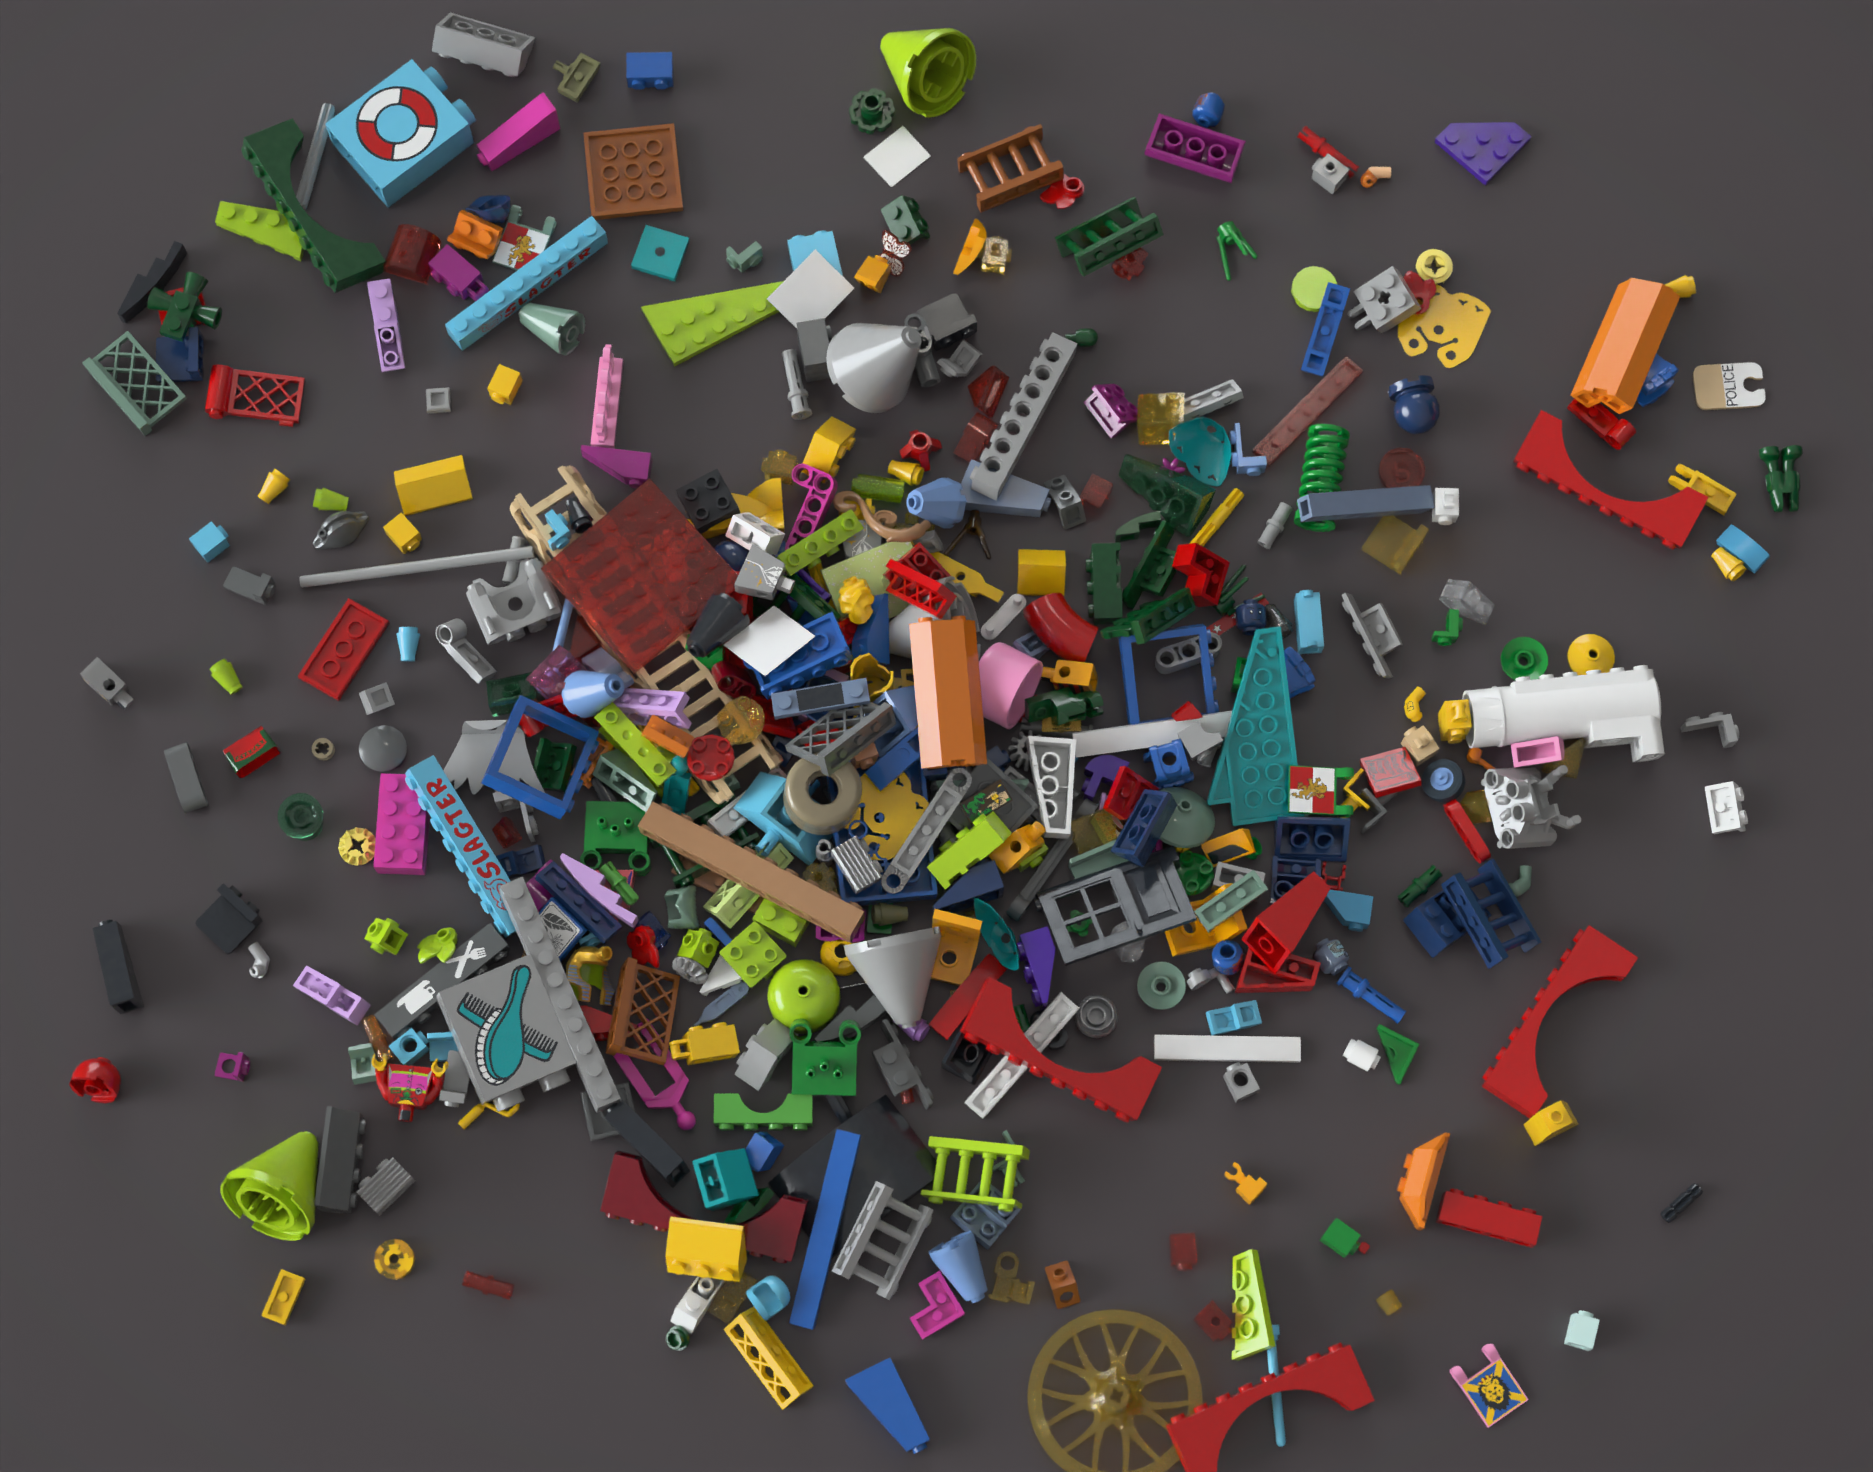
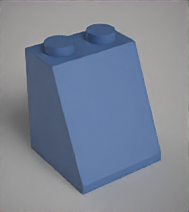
M914 685L885 691L873 702L877 705H882L884 702L891 704L896 720L895 726L874 741L879 757H883L910 734L918 724Z

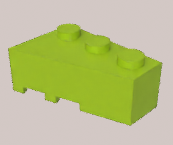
M994 811L987 816L984 813L972 822L974 824L972 828L964 827L955 835L957 837L955 841L951 842L949 839L938 848L941 852L927 868L944 889L948 888L958 876L968 872L969 868L979 860L981 861L1012 834Z

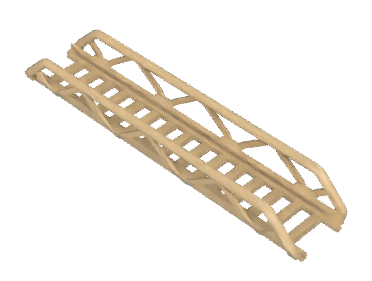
M562 465L558 468V471L566 481V485L532 507L529 506L521 493L517 494L514 502L510 505L511 514L530 546H533L534 552L543 562L565 596L569 584L547 554V550L550 551L571 583L577 586V591L585 603L583 604L576 595L573 607L601 647L620 664L624 672L633 678L634 684L630 688L659 690L656 684L692 660L700 671L669 691L687 692L704 680L709 682L713 690L684 708L683 713L689 719L719 698L726 706V709L692 732L684 728L679 729L694 736V738L702 737L733 717L740 728L725 737L729 740L730 745L733 746L747 736L754 746L734 760L733 767L726 776L712 781L719 792L715 790L709 781L699 779L692 774L700 787L715 803L729 802V799L734 795L724 782L725 778L758 756L763 758L771 771L779 768L778 765L783 762V758L772 747L762 731L751 728L745 707L736 698L721 692L711 671L687 650L652 675L647 673L643 667L644 664L678 642L685 649L688 634L691 632L679 619L661 588L648 574L646 567L625 543L609 515L596 501L594 494L586 485L579 471L571 465L568 467H563ZM574 493L593 518V527L585 533L571 535L570 542L564 548H557L552 551L548 540L552 538L551 534L554 533V530L548 523L543 526L537 516ZM566 511L562 515L569 523L568 511ZM521 512H522L523 515L526 517V519L528 520V522L530 523V525L533 527V529H531L530 526L527 525L526 521L524 520L523 516L521 515ZM600 530L606 540L570 563L563 553ZM613 548L620 558L583 582L577 571ZM627 567L633 577L596 600L590 590ZM640 585L646 596L609 619L603 609ZM653 604L659 615L623 638L616 628ZM667 623L673 633L636 657L630 646ZM600 624L605 629L607 634L610 636V638L617 646L619 651L622 653V655L629 663L631 668L634 670V672L638 676L637 679L633 676V674L628 669V667L621 659L619 654L616 652L612 644L604 635V633L599 627Z

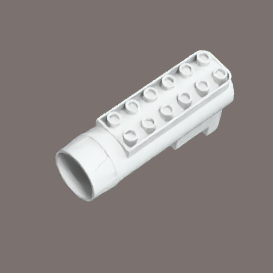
M1648 665L1635 666L1633 670L1624 671L1623 667L1613 668L1608 673H1601V670H1590L1586 672V675L1568 672L1564 673L1563 677L1554 678L1553 674L1539 676V679L1530 680L1528 676L1519 677L1510 686H1493L1486 689L1466 690L1463 693L1462 700H1469L1472 728L1466 736V741L1470 748L1502 747L1514 743L1559 736L1562 739L1582 738L1583 748L1630 744L1633 762L1656 760L1665 755L1660 724V692L1653 669H1648Z

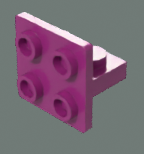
M1116 384L1094 385L1092 387L1094 393L1083 402L1110 438H1115L1130 423L1141 420L1136 406L1128 402L1124 396L1123 389Z

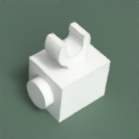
M1435 488L1433 492L1434 508L1432 509V522H1438L1440 525L1455 523L1459 516V489Z

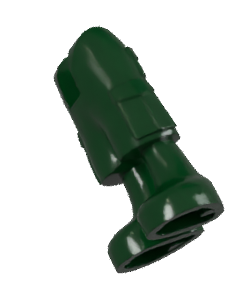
M1800 445L1784 447L1780 452L1777 446L1759 449V457L1766 463L1769 471L1765 476V481L1774 512H1782L1783 494H1787V504L1790 512L1798 511L1800 474L1794 471V463L1803 454V448ZM1779 456L1783 467V473L1779 471L1778 467Z

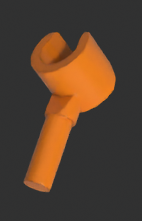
M1469 749L1467 754L1468 762L1482 765L1487 770L1496 769L1481 758V749Z

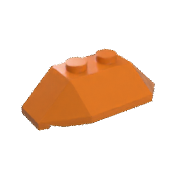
M1446 1132L1415 1148L1412 1154H1407L1404 1162V1168H1407L1405 1178L1401 1177L1397 1191L1401 1192L1399 1199L1413 1225L1420 1231L1425 1228L1450 1134Z

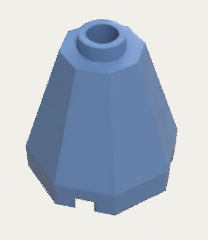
M939 478L910 492L906 504L910 513L942 528H952L954 526L952 524L958 523L963 519L967 500L965 495L960 493V490H963L960 483L950 478Z

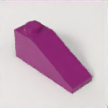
M581 445L583 458L624 484L636 489L643 488V486L649 487L653 461L651 453Z

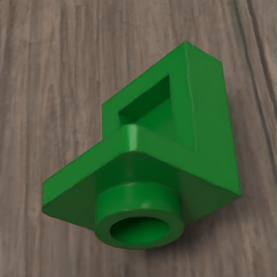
M1449 609L1446 615V631H1434L1432 642H1437L1441 646H1449L1456 642L1458 632H1461L1463 627V618L1459 617V610Z

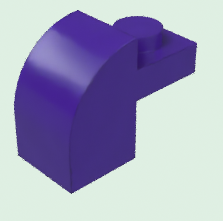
M1101 755L1092 759L1084 771V775L1091 777V779L1086 778L1081 791L1085 792L1083 800L1088 798L1093 802L1101 782L1112 786L1121 766L1129 767V762L1112 755Z

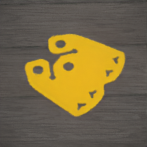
M1436 284V293L1440 295H1435L1430 300L1429 309L1424 314H1413L1399 323L1398 338L1404 351L1409 356L1424 353L1427 349L1426 341L1420 332L1416 331L1418 326L1422 328L1428 340L1440 344L1457 338V343L1443 346L1437 352V356L1442 364L1447 368H1452L1466 361L1471 356L1491 310L1484 302L1465 293L1450 295L1442 286ZM1417 300L1419 305L1423 304L1421 300ZM1458 300L1468 301V303L1462 305ZM1477 305L1479 309H1482L1483 311L1477 312L1475 306ZM1437 325L1442 326L1444 332L1440 335L1434 332V327ZM1411 339L1418 340L1419 346L1417 348L1409 346ZM1448 351L1456 353L1454 360L1447 359L1446 353Z
M864 773L860 777L862 783L860 803L865 804L864 822L875 833L889 834L890 839L886 840L884 837L866 835L862 839L865 840L868 846L872 842L880 844L877 851L878 855L890 860L896 856L929 803L923 796L914 794L911 791V782L905 773L898 777L904 786L896 785L897 779H895L882 791H879ZM916 802H918L919 806L923 807V809H916ZM858 807V810L851 822L855 820H860V807ZM878 812L884 814L885 817L881 823H877L874 820V815ZM851 822L845 827L846 829H849ZM860 822L854 823L851 830L856 829ZM876 854L870 857L871 860H880Z

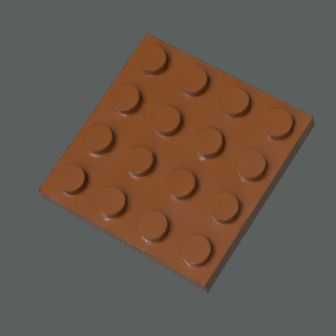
M674 123L583 133L591 216L595 220L683 211Z

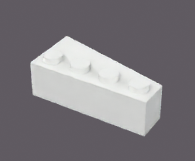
M1028 736L1026 744L1037 803L1039 805L1041 824L1045 828L1044 837L1068 839L1071 834L1076 739Z

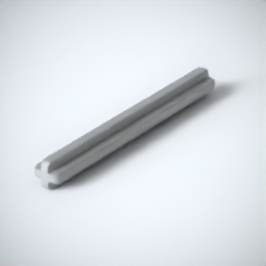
M324 103L322 105L296 195L303 209L308 207L328 137L325 123L334 116L335 108L332 104Z

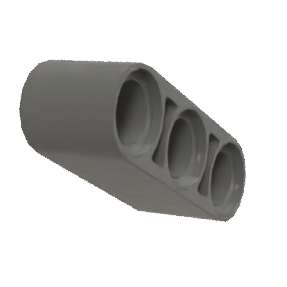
M188 742L165 749L164 754L185 814L209 806Z

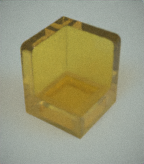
M1485 790L1467 792L1460 805L1472 824L1492 822Z

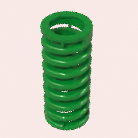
M1331 424L1311 425L1308 429L1309 439L1306 442L1307 451L1304 454L1305 463L1302 467L1304 474L1300 479L1302 486L1299 487V498L1307 495V491L1313 493L1341 491V487L1337 484L1343 481V476L1339 472L1345 469V465L1341 461L1347 457V453L1342 449L1347 448L1349 444L1350 433L1348 430ZM1320 431H1334L1337 432V436L1327 434L1320 435L1318 433ZM1299 508L1295 512L1294 523L1303 529L1328 532L1336 527L1333 520L1323 521L1325 523L1314 521L1301 522Z

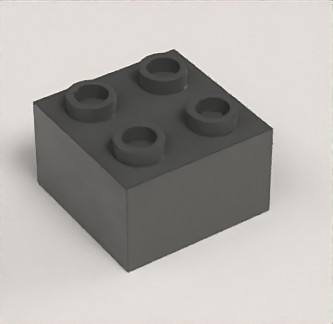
M824 318L798 322V343L806 382L829 379L826 357L829 343L832 340L830 325H825Z

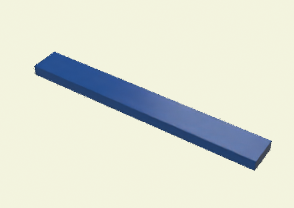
M840 1129L836 1130L789 1321L790 1324L812 1330L815 1329L862 1137L860 1134Z

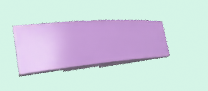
M562 853L560 859L575 881L611 915L634 929L639 921L637 915L620 906L622 902L621 895L604 887L606 882L605 876Z

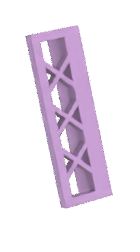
M626 688L623 694L613 701L634 725L646 726L652 715L663 719L677 728L689 729L692 724L683 713V709L690 699L686 692Z

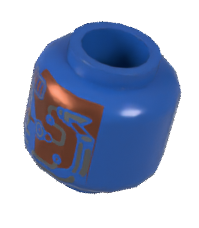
M1215 93L1202 94L1195 103L1192 116L1202 127L1216 126L1221 120L1225 104L1221 97Z
M1233 940L1220 941L1212 951L1213 966L1224 975H1233L1239 972L1244 963L1243 949Z

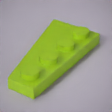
M1251 1249L1233 1256L1232 1289L1236 1290V1299L1232 1303V1313H1235V1328H1232V1338L1235 1339V1351H1232V1360H1241L1276 1347L1258 1250Z

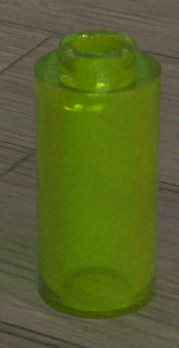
M859 473L858 478L853 477L851 491H854L862 498L902 504L905 480Z

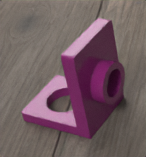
M220 1052L215 1076L244 1082L245 1075H248L250 1070L249 1057L243 1052H238V1055ZM226 1060L235 1061L234 1072L225 1073L222 1066Z

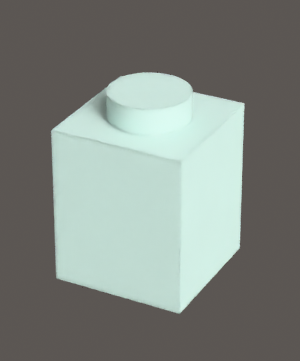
M1579 1310V1313L1572 1314L1564 1344L1586 1351L1593 1349L1600 1320L1593 1318L1594 1314Z

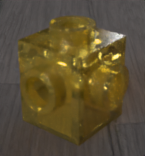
M1000 236L986 237L985 245H983L978 258H982L981 271L1004 274L1006 262L1010 263L1012 249L1008 248L1009 240H1005Z
M815 862L805 868L806 871L803 872L805 881L810 879L819 884L820 889L826 892L831 890L837 893V887L834 883L837 877L832 867L827 868L825 862L821 864Z

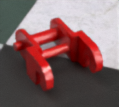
M1323 862L1321 878H1324L1325 882H1327V879L1338 881L1337 886H1328L1331 888L1330 890L1343 891L1341 881L1345 879L1346 865L1342 866L1341 876L1332 877L1327 876L1325 873L1326 862Z

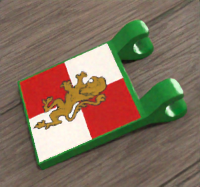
M1289 765L1288 813L1351 817L1353 815L1352 805L1336 806L1337 779H1352L1354 777V769L1349 767L1330 768Z

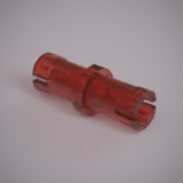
M468 1270L465 1272L462 1286L483 1291L485 1295L490 1293L508 1300L511 1299L514 1284L496 1280L491 1275L486 1277Z

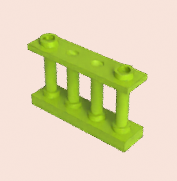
M612 702L594 717L602 726L598 729L599 733L614 746V749H618L637 763L656 789L657 795L662 799L665 781L676 772V769L648 739L641 736L640 730Z
M929 1137L928 1146L936 1150L938 1156L932 1191L921 1190V1195L928 1198V1202L943 1204L944 1200L999 1206L998 1210L1013 1212V1208L1022 1209V1203L1012 1199L1017 1163H1020L1021 1159L1029 1160L1030 1150L1023 1145ZM950 1152L959 1153V1156H961L956 1193L942 1192L947 1156H950ZM974 1154L982 1155L984 1159L979 1196L965 1194L970 1159L973 1158ZM997 1157H1005L1006 1161H1008L1002 1198L989 1197L993 1164Z

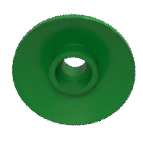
M1517 637L1509 641L1503 648L1501 665L1504 672L1515 681L1516 678L1526 676L1530 677V680H1536L1547 669L1548 655L1543 645L1537 640L1530 637ZM1519 659H1525L1527 665H1521Z

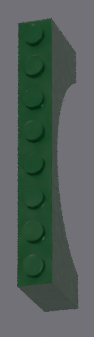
M293 118L244 137L243 147L241 148L244 158L250 161L256 177L261 178L267 194L274 198L278 211L285 215L289 228L292 232H296L302 248L308 251L314 267L319 268L323 274L325 284L328 287L330 286L334 293L383 273L386 261L374 243L356 242L329 232L316 223L300 205L292 187L290 167L297 153L302 149L304 135Z

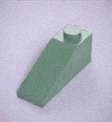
M618 749L600 755L592 775L646 812L652 801L654 802L657 791L637 763Z

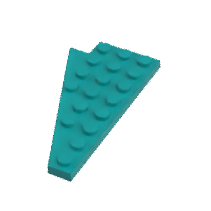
M1280 626L1255 630L1207 798V805L1229 803L1232 826L1274 821L1278 816L1304 817V814L1288 813L1289 765L1298 766Z

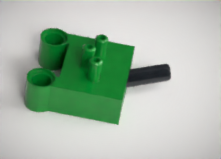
M594 776L591 779V784L601 801H586L584 852L580 857V863L585 865L589 858L598 859L597 865L589 868L599 870L603 866L600 854H631L628 859L630 869L634 870L636 876L642 877L647 875L652 867L648 856L649 839L640 833L638 827L646 812L632 802H618L610 787ZM637 859L646 860V865L642 868L633 866Z
M796 1019L790 1025V1038L793 1041L792 1094L825 1095L836 1117L842 1124L853 1116L842 1095L856 1096L857 1043L861 1038L860 1026L855 1020H845L839 1026L841 1042L809 1041L812 1035L811 1024L805 1019ZM802 1026L808 1032L805 1036L799 1037L794 1033L795 1028ZM846 1028H854L857 1031L856 1035L852 1038L844 1036L843 1031Z

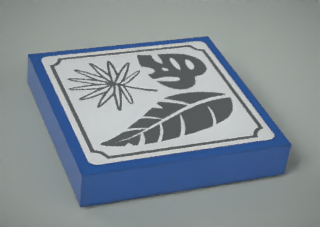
M551 897L541 909L539 915L560 962H562L587 929L558 900Z

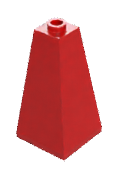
M1313 871L1259 914L1241 940L1276 974L1297 946L1331 888L1323 878Z

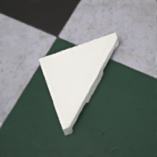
M720 955L708 975L707 981L699 992L707 996L708 993L717 989H725L740 983L742 978Z

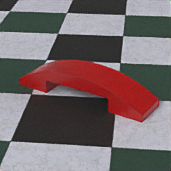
M989 953L958 987L928 1025L948 1040L969 1014L985 979L991 977L998 981L1008 968L1002 966L998 959Z

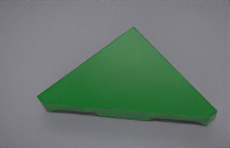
M1379 1024L1377 1027L1378 1034L1395 1082L1400 1085L1420 1044Z

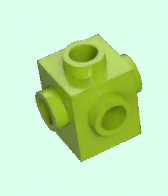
M376 918L369 926L368 933L364 939L372 944L370 946L371 949L380 954L386 951L397 955L408 934L398 928L400 924L394 920L386 918L384 921Z
M699 928L698 931L688 929L677 956L690 958L704 968H709L720 942L712 938L713 934L708 930Z

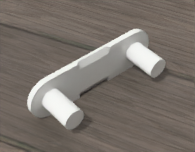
M1020 594L1012 595L982 626V637L986 640L995 639L1025 608V597Z

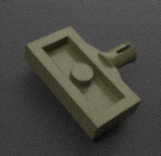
M580 53L575 62L570 64V66L557 60L553 69L564 74L563 80L557 88L558 93L578 103L600 69V62L583 53Z

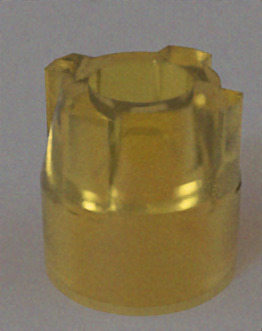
M1392 1289L1375 1299L1387 1316L1402 1307Z

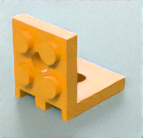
M1233 883L1223 885L1205 899L1190 902L1193 911ZM1240 910L1209 933L1197 918V921L1189 923L1193 929L1192 933L1186 932L1182 925L1165 931V935L1172 956H1178L1214 948L1222 940L1233 939L1245 931L1247 926Z
M935 909L932 928L940 927L941 939L931 979L960 986L971 973L981 935L982 921ZM946 952L955 954L956 961L953 964H946L942 960V956Z

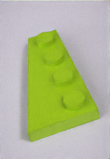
M220 201L215 220L217 226L242 237L246 236L253 239L256 243L274 248L275 251L288 254L301 262L304 249L296 232H292L289 228L288 220L284 214L276 210Z

